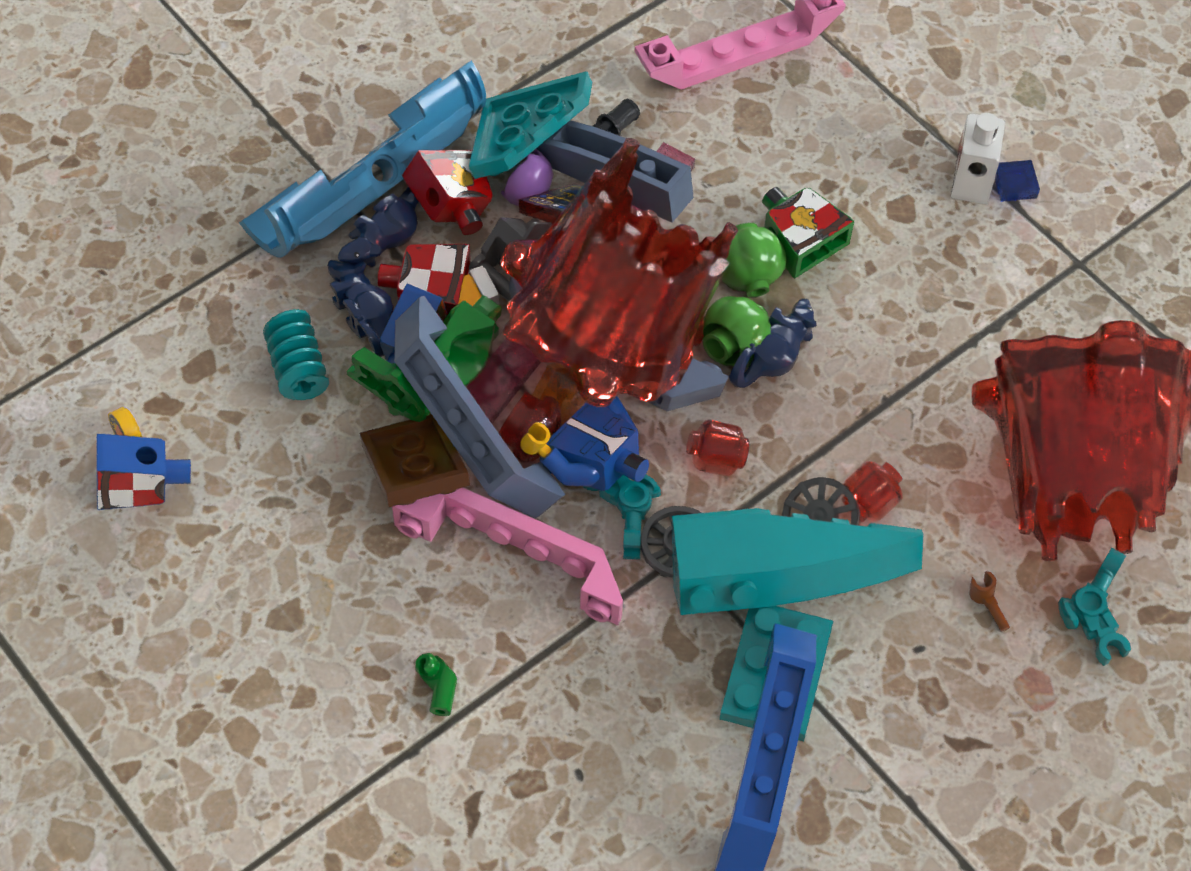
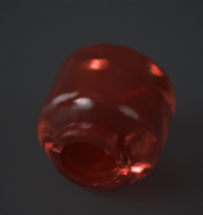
M707 419L699 426L697 431L692 430L690 432L686 452L692 455L693 464L697 470L722 476H731L736 472L737 468L742 469L746 464L749 453V438L744 437L741 427L735 424Z
M866 461L843 483L857 500L860 510V521L862 522L866 519L874 522L880 521L903 498V492L899 485L903 480L902 476L887 462L881 466L876 462ZM844 495L841 500L844 505H848L849 501Z

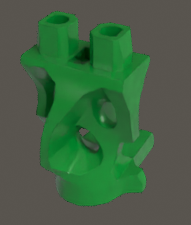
M484 295L473 306L466 301H462L451 309L443 320L447 329L434 341L465 387L481 373L484 367L489 365L492 344L499 335V327L495 322L501 316L502 307ZM365 347L352 355V363L354 365L347 370V375L384 401L388 406L390 414L393 416L401 415L416 422L425 420L430 414V411L396 363L391 364Z

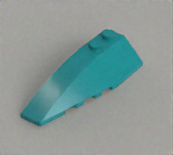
M758 508L672 516L673 588L680 615L771 607L842 594L886 582L922 569L924 533L922 529L870 523L867 527L851 525L848 520L832 518L831 522L811 520L808 515L792 513L791 517L772 515L770 510Z

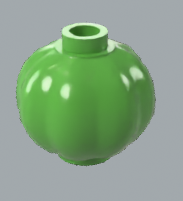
M743 223L732 227L728 231V235L720 241L715 250L713 262L718 277L729 288L746 292L748 297H759L768 293L769 286L780 278L785 270L787 258L784 245L773 232L764 227H758L755 223Z
M728 296L716 300L708 308L702 320L700 331L703 346L708 356L724 366L731 367L735 365L746 347L751 348V343L755 344V347L760 345L765 337L771 333L772 326L769 323L767 311L761 305L746 297ZM752 354V356L750 357L746 367H749L754 359V354Z

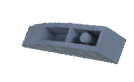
M570 120L536 148L548 159L552 169L607 194L624 198L621 200L671 223L674 222L694 198L690 166L627 138L593 126Z

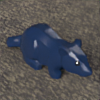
M408 187L400 197L392 193L374 206L373 210L376 213L371 218L365 215L360 216L353 224L356 228L348 234L351 239L355 240L341 248L338 260L352 264L364 262L373 268L376 265L375 258L380 256L386 249L399 247L409 242L417 228L418 221L415 208L419 202L411 189Z
M330 260L327 266L329 274L335 280L330 283V287L336 295L332 297L334 305L339 310L347 309L349 316L346 317V321L352 331L359 338L367 336L374 353L380 357L384 356L380 345V338L394 311L391 297L381 288L371 284L364 275L366 267L364 262L352 264Z
M800 299L796 302L791 314L788 316L782 315V309L778 307L774 309L769 318V323L772 326L771 333L765 337L760 345L755 347V344L751 343V348L746 347L733 366L729 380L734 387L745 388L755 382L760 376H781L793 368L799 355L800 344L803 340L807 342L813 338L812 328L817 326L809 299ZM752 354H754V359L751 365L744 373L750 357L752 356Z

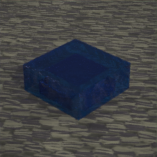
M1032 160L999 163L995 183L1001 202L1037 199L1040 187Z

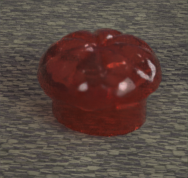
M525 392L499 430V435L509 447L513 448V454L518 461L523 463L532 462L541 457L539 453L531 455L521 449V439L528 433V429L535 422L544 424L550 432V437L559 429L561 424V408L559 402L554 397L545 396L542 401L532 394Z

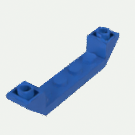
M776 623L773 625L764 662L767 670L730 823L723 832L714 871H764L776 837L816 665L817 635Z

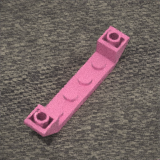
M796 0L794 10L678 51L668 35L637 45L634 51L651 78L682 90L809 45L845 10L846 4L843 0Z
M459 488L450 494H437L418 499L409 505L392 506L394 526L408 537H421L431 542L444 519L448 516L458 526L463 528L473 527L482 531L496 543L502 545L509 543L524 550L528 556L537 561L547 560L561 566L566 573L573 577H586L587 579L581 588L580 609L584 610L589 617L596 621H609L619 625L622 619L623 599L602 548L465 488Z

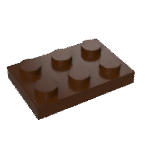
M429 414L421 422L406 420L359 433L363 450L389 507L409 505L418 499L437 494H450L459 488L470 486L468 470L457 449L432 414Z

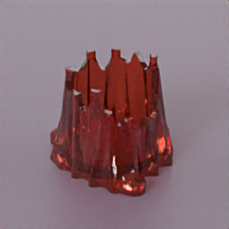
M626 138L621 149L601 170H594L571 202L540 238L510 242L500 259L501 266L505 272L512 276L522 287L507 303L510 320L505 324L502 331L504 337L511 342L529 348L541 362H557L567 367L574 377L579 395L584 401L596 407L609 406L619 394H628L639 400L652 402L657 400L663 393L675 387L678 382L679 370H686L693 359V347L699 346L703 340L704 314L729 265V262L726 260L732 241L738 233L737 227L727 222L717 237H705L699 242L698 233L691 226L680 224L673 229L666 230L662 228L656 212L650 209L646 211L634 209L631 206L633 193L628 184L638 159L636 151L640 143L633 138Z
M1124 320L1105 323L1094 334L1084 338L1047 335L1032 340L1009 339L1002 341L1000 344L1002 355L995 359L997 376L978 381L972 385L971 403L975 409L984 412L996 424L1005 451L1015 515L1019 522V533L1030 535L1033 532L1035 538L1041 543V559L1044 561L1058 560L1057 544L1061 535L1078 541L1090 542L1095 524L1100 519H1106L1111 524L1115 536L1116 550L1123 554L1132 553V537L1137 528L1151 533L1156 531V517L1165 515L1167 492H1170L1175 486L1179 465L1183 464L1184 441L1188 434L1191 433V350L1185 348L1184 344L1178 340L1151 336L1139 324Z

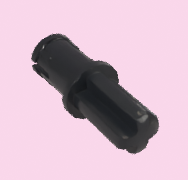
M626 98L608 114L599 115L593 127L621 136V131L639 118L640 109L634 101Z

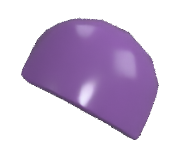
M537 149L533 150L532 154H528L525 157L526 160L517 166L508 178L505 192L501 191L502 196L511 204L516 206L533 204L521 199L539 195L550 190L554 175L552 166L548 159Z

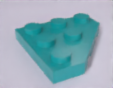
M588 72L577 73L486 98V104L482 108L469 163V169L474 179L485 176H497L504 171L510 170L589 105L593 83Z

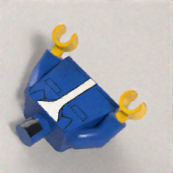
M598 364L594 368V374L599 382L593 379L590 372H587L582 378V387L587 393L597 394L600 399L590 398L551 437L548 428L544 424L535 422L528 429V433L521 439V449L531 455L539 453L541 463L563 485L588 486L605 491L622 475L640 482L648 471L649 461L639 456V433L630 415L615 391L610 392L606 386L611 378L609 369L603 364Z

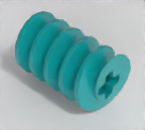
M300 309L287 310L272 317L265 324L263 335L267 342L268 353L271 355V364L274 368L275 378L278 381L279 392L285 398L302 401L321 395L329 385V378L324 377L326 368L321 363L322 354L317 350L319 346L317 339L314 337V327L310 324V314Z

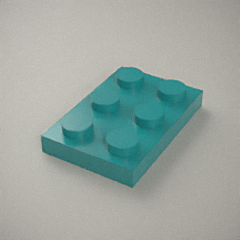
M779 606L748 609L719 719L753 728L767 670L764 662L773 625L775 623L817 635L816 665L798 738L799 741L804 742L834 621Z

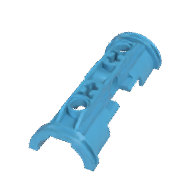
M472 60L444 80L440 77L434 80L423 90L388 114L400 130L371 150L368 155L349 169L338 174L330 181H328L323 171L319 170L300 185L297 182L293 183L240 221L239 224L262 249L279 258L287 255L289 251L295 249L298 245L314 243L324 239L404 179L402 176L403 172L418 150H443L463 135L470 118L481 111L486 104L485 87ZM373 164L379 166L382 170V181H378L373 176Z

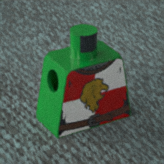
M774 187L764 195L762 203L769 210L766 213L764 228L773 232L784 245L787 258L786 269L794 279L850 244L854 220L811 188H804L788 197L779 187Z

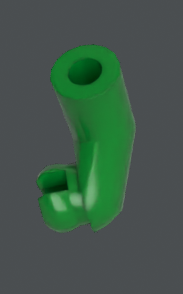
M424 653L417 658L415 669L423 681L433 690L429 711L438 716H449L452 710L457 676L439 656Z

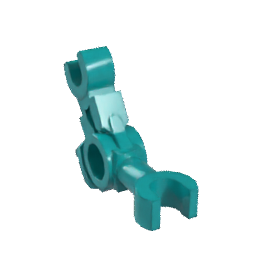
M647 474L640 482L632 481L622 475L605 491L583 486V488L589 491H599L600 498L619 509L622 519H625L623 559H640L641 520H645V515L652 505V498L661 496V489L657 482Z
M1112 547L1091 584L1087 583L1085 587L1077 589L1071 599L1062 597L1058 602L1059 612L1065 627L1076 629L1080 622L1087 639H1095L1097 644L1095 650L1096 658L1103 666L1109 664L1112 659L1107 646L1116 647L1122 657H1126L1131 651L1128 639L1122 634L1116 633L1119 625L1110 612L1106 599L1108 596L1106 591L1126 558V555Z

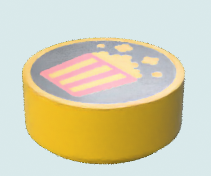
M120 407L108 413V419L115 435L142 437L135 418L127 408Z

